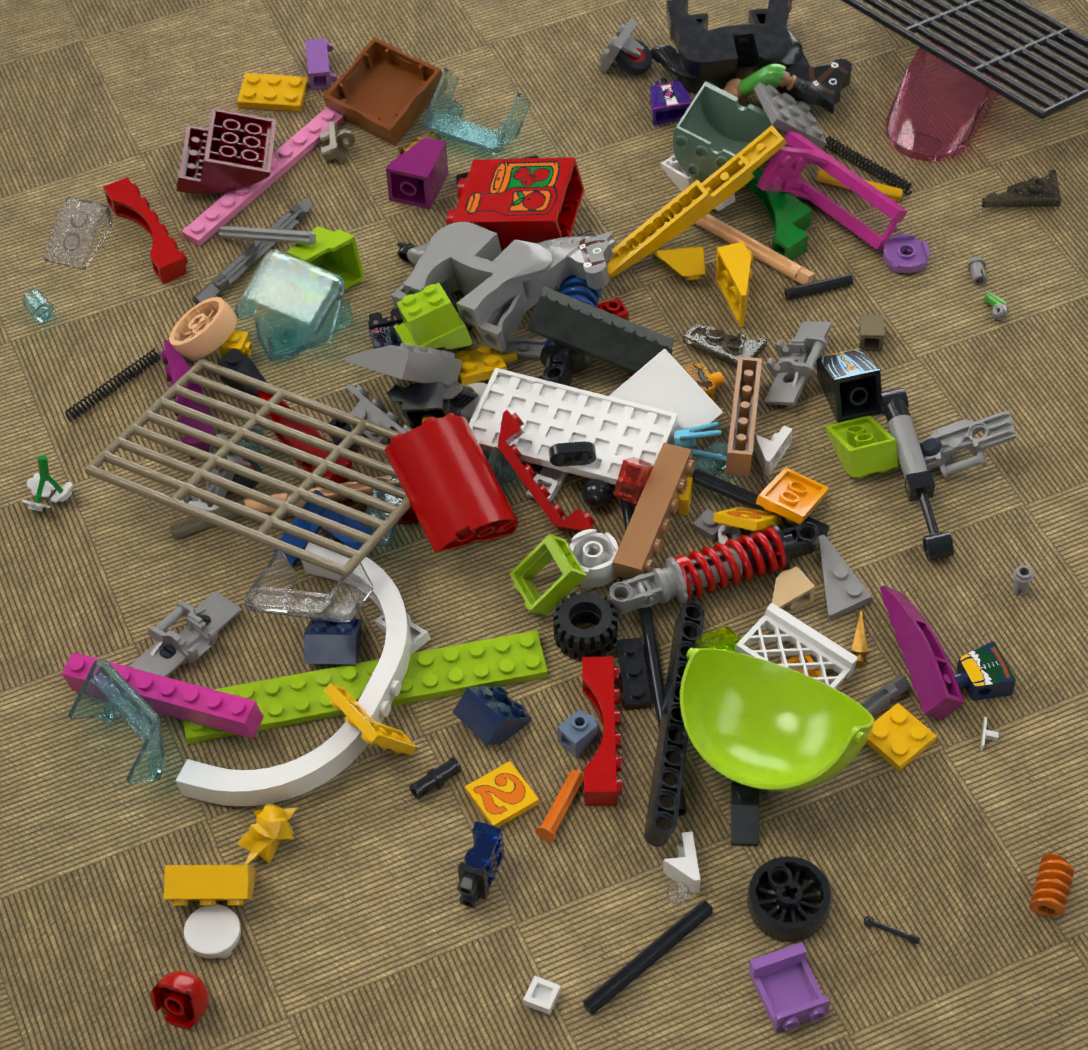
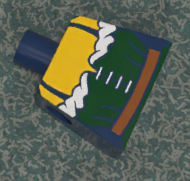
M995 641L959 658L957 674H954L959 689L965 688L971 700L975 701L1013 694L1016 679Z

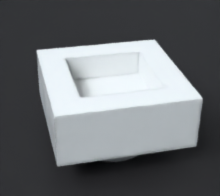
M534 976L523 999V1005L550 1015L561 992V986Z

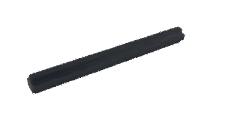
M696 469L692 474V483L750 508L766 511L762 506L756 504L758 494L699 469ZM782 516L783 522L788 523L792 526L800 525L798 523L789 522L788 520H786L785 517ZM809 516L802 522L815 524L819 529V536L823 534L827 536L830 529L828 524Z
M705 900L701 901L584 999V1008L590 1014L596 1013L712 915V906Z

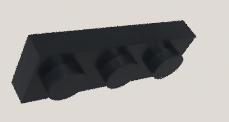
M642 637L616 640L625 710L651 708V696Z

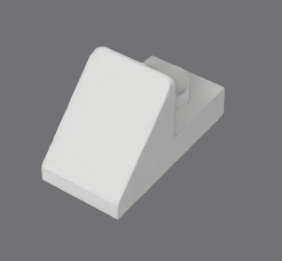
M783 426L779 433L773 435L771 441L755 435L754 451L765 476H770L790 447L793 429Z
M684 832L681 835V844H677L678 858L664 859L663 873L693 894H700V874L693 832Z

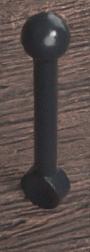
M871 916L864 918V924L867 927L874 926L905 938L914 944H919L920 938L918 936L907 934L874 921V918Z

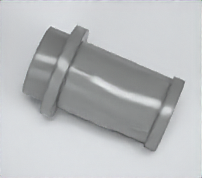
M978 256L972 257L967 267L971 271L973 284L977 285L978 282V286H982L987 283L984 269L986 264Z
M1021 565L1014 570L1013 593L1018 595L1019 589H1022L1020 596L1028 593L1029 584L1034 578V573L1030 567Z

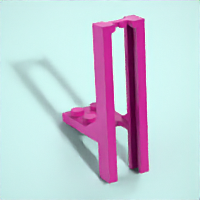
M788 131L785 141L791 147H782L771 157L756 186L765 191L788 192L808 199L875 249L884 250L885 244L890 242L892 232L898 231L897 223L903 221L908 211L801 134ZM806 163L816 164L891 218L882 236L802 179L800 174Z

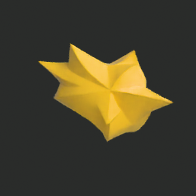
M266 803L264 808L254 811L256 824H250L249 830L237 843L238 846L250 851L245 865H248L259 856L270 864L279 843L285 839H294V832L288 821L298 807L282 809L274 804Z

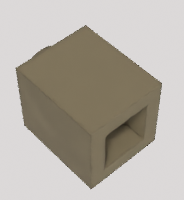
M860 314L858 328L859 348H862L863 351H883L885 336L884 315Z

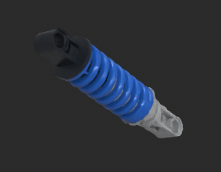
M589 232L583 234L582 236L595 237L597 236V234ZM570 275L560 283L559 292L597 308L602 288L591 289L588 287L586 280L580 279L576 275ZM546 338L540 353V360L545 367L543 371L545 380L571 386L573 374L581 371L584 366V353Z

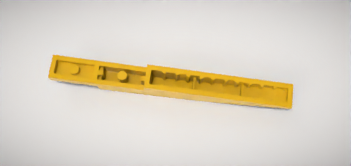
M773 125L705 181L700 183L697 179L614 247L612 249L613 257L610 258L607 264L609 278L615 277L662 247L754 178L752 172L787 144Z

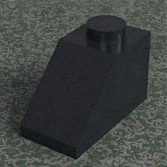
M234 348L217 361V364L267 383L251 359ZM220 376L221 381L228 386L257 397L255 388Z
M731 782V846H758L759 789L738 782Z

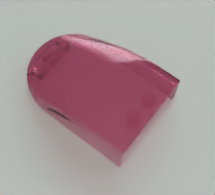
M928 41L929 43H931V44H933L934 46L940 48L941 50L945 51L946 53L950 54L951 56L955 57L956 59H958V60L962 61L963 63L967 64L968 66L974 68V66H972L971 64L965 62L964 60H962V59H960L959 57L955 56L954 54L948 52L947 50L943 49L942 47L938 46L937 44H935V43H933V42H931V41ZM919 48L903 77L888 113L885 129L886 135L889 136L892 146L896 150L913 159L940 161V158L950 155L953 158L965 151L970 145L999 94L924 49ZM971 54V55L975 56L976 58L980 59L981 61L987 62V61L983 60L982 58H980V57H978V56H976V55H974V54ZM997 67L995 68V69L999 70L1000 72L1004 73V71H1002L1001 69H999V68H997ZM982 73L985 76L1002 85V83L998 80L994 79L986 73Z

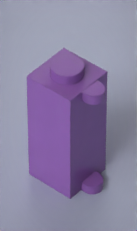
M326 38L305 40L310 89L330 88L331 83L337 80L336 74H330L328 52L333 50V44L326 43Z

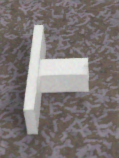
M984 717L982 724L981 751L984 748L985 739L997 741L999 738V732L986 730L987 717Z

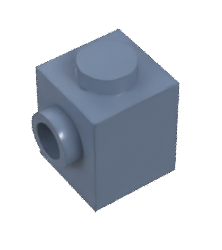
M579 709L557 727L558 742L576 758L599 739V724L592 715H587Z

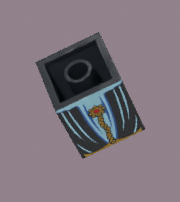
M862 348L818 357L816 361L818 381L837 423L882 413L879 404V392H882L881 372Z

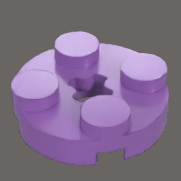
M899 234L890 238V242L885 244L883 259L894 274L921 272L926 268L930 250L924 240L920 242L915 239L914 235Z

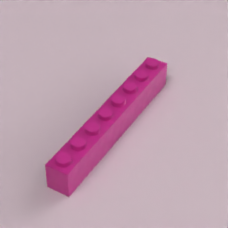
M75 652L72 653L61 673L72 690L251 739L254 738L264 717L254 700Z

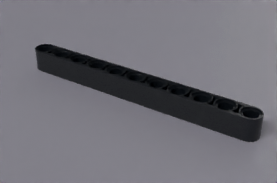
M692 601L684 604L675 621L644 831L646 841L654 847L664 846L677 825L688 744V734L681 715L680 688L683 673L689 660L687 658L688 650L701 647L705 618L703 607Z

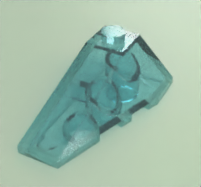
M349 300L254 316L258 340L269 361L292 358L353 323Z

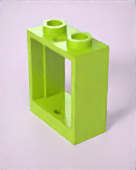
M549 534L509 573L514 581V588L522 595L525 601V607L531 613H538L547 616L561 602V599L566 597L587 577L566 540ZM554 558L563 575L541 596L532 579Z

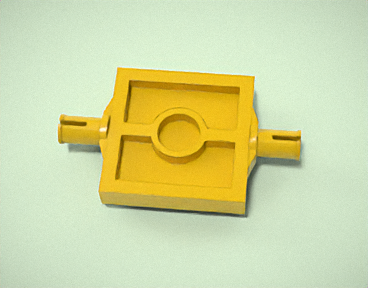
M485 345L469 351H459L454 357L463 360L458 380L464 385L490 379L495 368L507 370L505 363L518 360L515 351L502 355L496 349Z

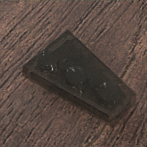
M695 324L683 335L682 343L737 368L739 356L756 358L766 347L767 339L750 340L746 339L747 335L738 333L737 336L725 334L722 329Z

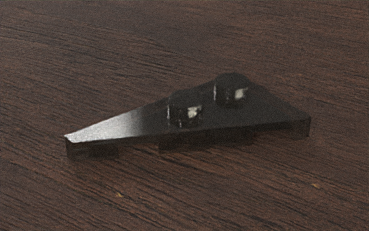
M1056 170L1049 171L1048 176L1040 179L1035 176L1028 181H1022L1009 186L1007 191L997 195L995 192L988 194L982 198L981 207H1060L1061 196Z

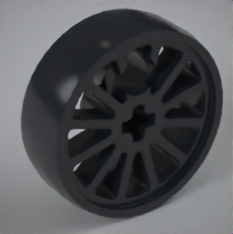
M788 856L769 860L756 870L749 882L747 907L750 917L760 931L776 940L794 942L807 939L822 928L830 913L832 895L828 880L817 866L807 860ZM780 877V880L786 881V883L777 884L773 879ZM804 878L808 882L800 887L798 884L799 879ZM766 883L768 889L761 888V885ZM813 887H815L818 891L815 893L805 894ZM758 896L769 900L758 901ZM821 901V905L817 906L810 902ZM782 913L780 919H774L775 916ZM795 914L802 920V922L796 920ZM787 915L790 916L791 923L784 922Z

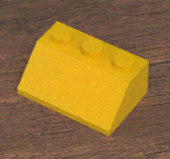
M165 865L164 899L172 901L171 906H188L189 901H199L200 906H216V901L227 900L228 906H243L244 900H252L256 868L250 865Z

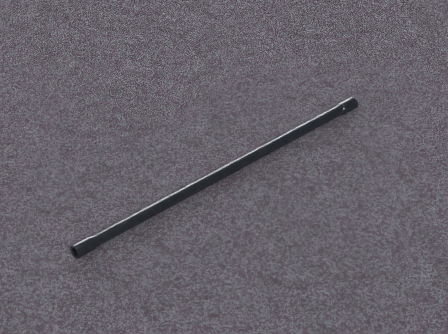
M618 486L626 532L634 513L631 489ZM650 606L638 610L659 729L665 686ZM681 788L678 816H683L687 813L683 788Z

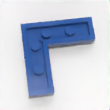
M314 490V494L327 498L320 491ZM306 502L302 508L366 534L372 535L374 533L356 520L310 502ZM297 517L292 522V525L315 534L322 528ZM326 529L353 549L359 550L364 544ZM287 533L280 539L304 550L309 543ZM273 549L277 555L290 565L295 566L299 561V558Z

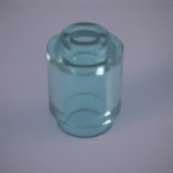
M32 289L23 296L24 307L37 322H44L52 317L54 306L41 291Z

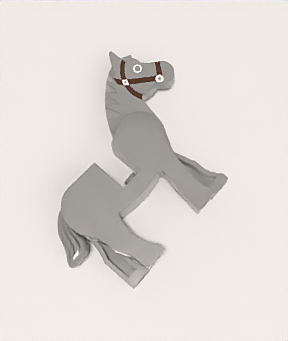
M470 222L452 223L437 231L430 242L408 250V260L416 266L407 280L391 295L394 307L398 308L397 302L407 295H414L422 291L428 285L440 283L445 292L448 290L450 294L459 290L466 295L456 303L462 321L480 328L485 346L503 352L507 348L508 338L517 329L524 314L537 304L544 286L554 290L556 285L570 275H576L580 279L586 280L588 287L591 289H600L609 283L610 278L607 264L610 258L613 257L611 248L615 245V240H611L614 234L613 231H609L595 237L573 236L546 240L540 243L514 240L502 252L497 233Z

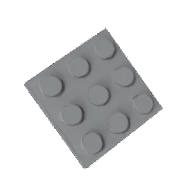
M760 82L756 85L754 90L774 127L786 133L788 131L798 132L820 149L824 148L827 143L823 137V131L816 124L817 120L812 116L811 108L805 102H797L789 94H782L771 85L766 86Z

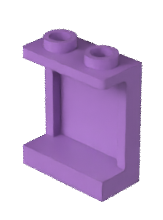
M803 942L752 959L749 963V976L775 1032L783 1029L785 1031L793 1030L800 1023L808 1020L818 1021L829 1013L830 1000L828 996H823L806 961L807 951Z

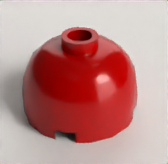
M178 970L166 974L151 990L150 1000L157 1012L161 1009L167 1015L164 1020L178 1028L189 1029L194 1024H197L207 1011L209 993L199 976L187 971Z

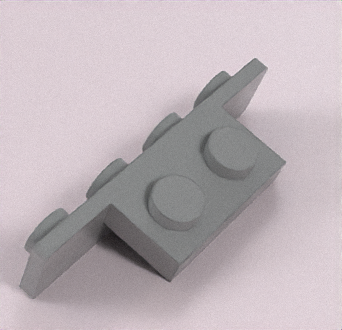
M351 384L346 386L347 389L361 399L350 414L392 430L396 429L403 434L412 430L407 424L402 426L398 423L401 419L393 412L389 411L386 413L383 410L385 405L376 398L371 400L367 397L370 393L362 386L354 387ZM367 430L364 431V434L373 441L385 444L388 438Z

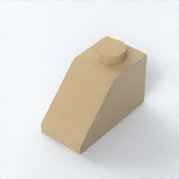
M797 566L789 571L785 570L776 577L772 603L787 613L792 614L814 601L815 585Z

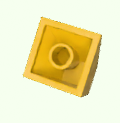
M701 246L664 249L653 252L656 258L678 275L686 276V280L700 279V275L706 274L704 250Z

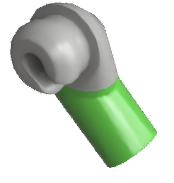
M988 292L984 297V302L992 306V315L995 319H1004L1008 314L1007 302L992 292Z

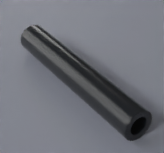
M851 274L786 288L784 293L787 300L853 285V278Z

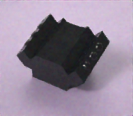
M455 381L451 385L441 382L411 383L407 388L395 385L386 393L395 403L400 402L403 416L409 419L411 422L410 426L413 429L422 425L423 417L443 418L450 413L460 416L461 411L479 396L472 387Z

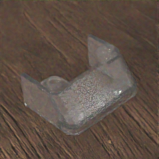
M277 551L245 595L244 601L249 610L253 612L345 623L354 618L374 586L362 563H360L348 577L342 576L330 594L291 590L298 578L285 554Z

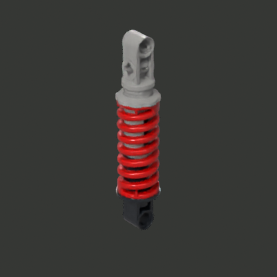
M804 522L784 530H780L777 525L772 524L763 529L762 532H752L749 536L742 535L737 540H727L725 544L717 543L712 548H702L700 552L692 551L688 556L669 557L665 561V568H655L650 573L640 574L634 578L613 584L609 592V601L611 600L614 604L617 615H623L640 608L650 607L659 602H669L672 598H676L680 604H683L693 598L691 592L696 597H701L704 587L709 593H713L716 590V584L721 589L727 588L728 580L733 585H738L741 581V575L746 581H750L753 579V571L758 577H762L766 572L765 565L771 573L788 570L791 559L808 555L815 551L819 529L810 522Z

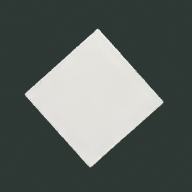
M663 349L609 395L610 397L677 413L678 420L668 442L671 445H675V431L711 423L723 413L666 349Z

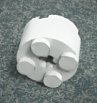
M588 529L577 533L571 539L569 547L587 575L580 583V586L583 589L589 590L604 586L615 580L617 576L614 574L613 560L618 550V544L614 537L606 532L605 534L598 533L596 529Z

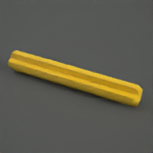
M823 169L818 171L817 182L850 190ZM865 180L893 201L899 202L903 195L901 188Z

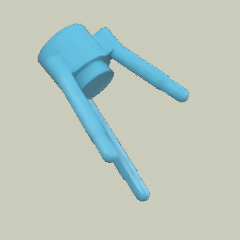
M719 422L692 428H682V430L675 431V446L691 449V447L696 446V438L721 435V430L698 432L717 427ZM692 449L693 455L727 460V456Z

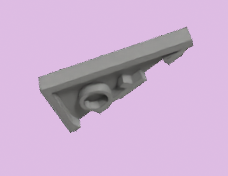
M823 534L818 538L819 555L821 556V572L825 589L827 619L830 622L870 603L872 596Z

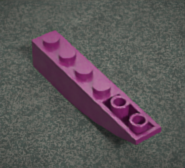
M165 340L163 341L165 350L161 351L163 364H169V367L165 368L167 381H172L174 384L190 367L181 354L173 348L171 343ZM190 382L184 387L203 394L201 386ZM178 395L174 397L177 399L176 403L210 415L207 406ZM175 413V416L181 417V419L176 420L177 422L215 436L213 427ZM186 435L180 438L181 442L209 453V444Z
M882 586L880 591L883 596V603L888 610L890 623L898 638L897 643L904 655L905 665L913 681V688L916 690L920 700V708L925 715L943 720L964 704L950 662L937 636L917 608L900 591Z

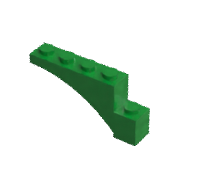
M756 169L753 173L754 178L746 186L762 202L772 221L775 233L772 237V250L793 261L807 251L808 235L804 230L811 226L812 210L791 193L760 189L756 185L763 172L760 169Z

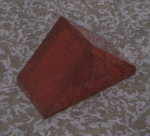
M635 457L624 459L613 496L636 504L654 464Z

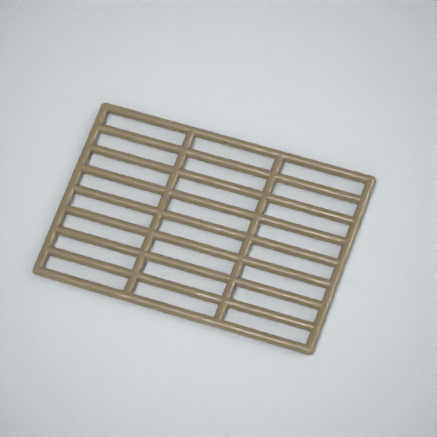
M204 359L199 360L84 468L85 473L344 577H348L411 507L410 501L402 488L335 463L342 457L397 478L391 465L348 450V448L352 444H356L387 456L384 451L387 445L361 435L367 430L391 439L395 435L401 434L400 432ZM204 369L271 394L273 397L266 401L198 374ZM191 382L258 407L260 410L253 414L184 387ZM178 395L247 422L242 427L170 400ZM284 399L356 427L349 432L278 404ZM164 408L230 433L233 436L226 441L157 413ZM271 412L343 440L339 445H335L265 417ZM150 421L220 449L215 454H211L146 429L143 426ZM256 426H260L330 454L323 459L254 433L252 430ZM135 434L206 463L201 468H197L128 440ZM245 439L317 468L310 473L238 444ZM121 448L192 477L185 483L114 455V453ZM229 453H233L303 480L299 487H296L224 458ZM104 462H108L178 491L170 497L102 470L99 467ZM217 466L290 496L285 501H282L210 472ZM329 471L400 498L402 502L396 506L325 479L322 476ZM203 480L277 510L269 516L196 486ZM313 485H316L390 515L384 521L309 492ZM187 495H191L262 523V525L256 531L185 503L182 500ZM302 499L374 527L376 531L369 535L297 507L295 504ZM286 514H290L364 544L359 550H356L281 519ZM274 528L348 557L350 560L345 565H342L267 534Z

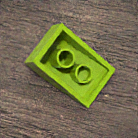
M869 415L825 426V431L844 470L852 478H864L871 473H884L890 471L891 468L899 467L896 440L872 416Z

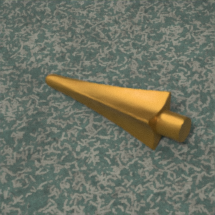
M862 610L857 612L856 630L850 650L853 655L858 657L855 666L857 668L863 667L864 662L867 663L866 655L869 652Z

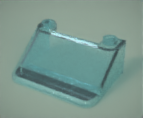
M271 250L264 255L238 300L235 314L239 319H250L256 313L258 307L300 325L297 331V338L300 343L310 349H315L328 345L331 342L345 284L343 279L337 274L278 250Z
M107 660L95 661L68 717L71 720L99 717L103 722H110L120 715L144 741L126 781L129 784L160 779L166 767V756L160 720L157 713Z

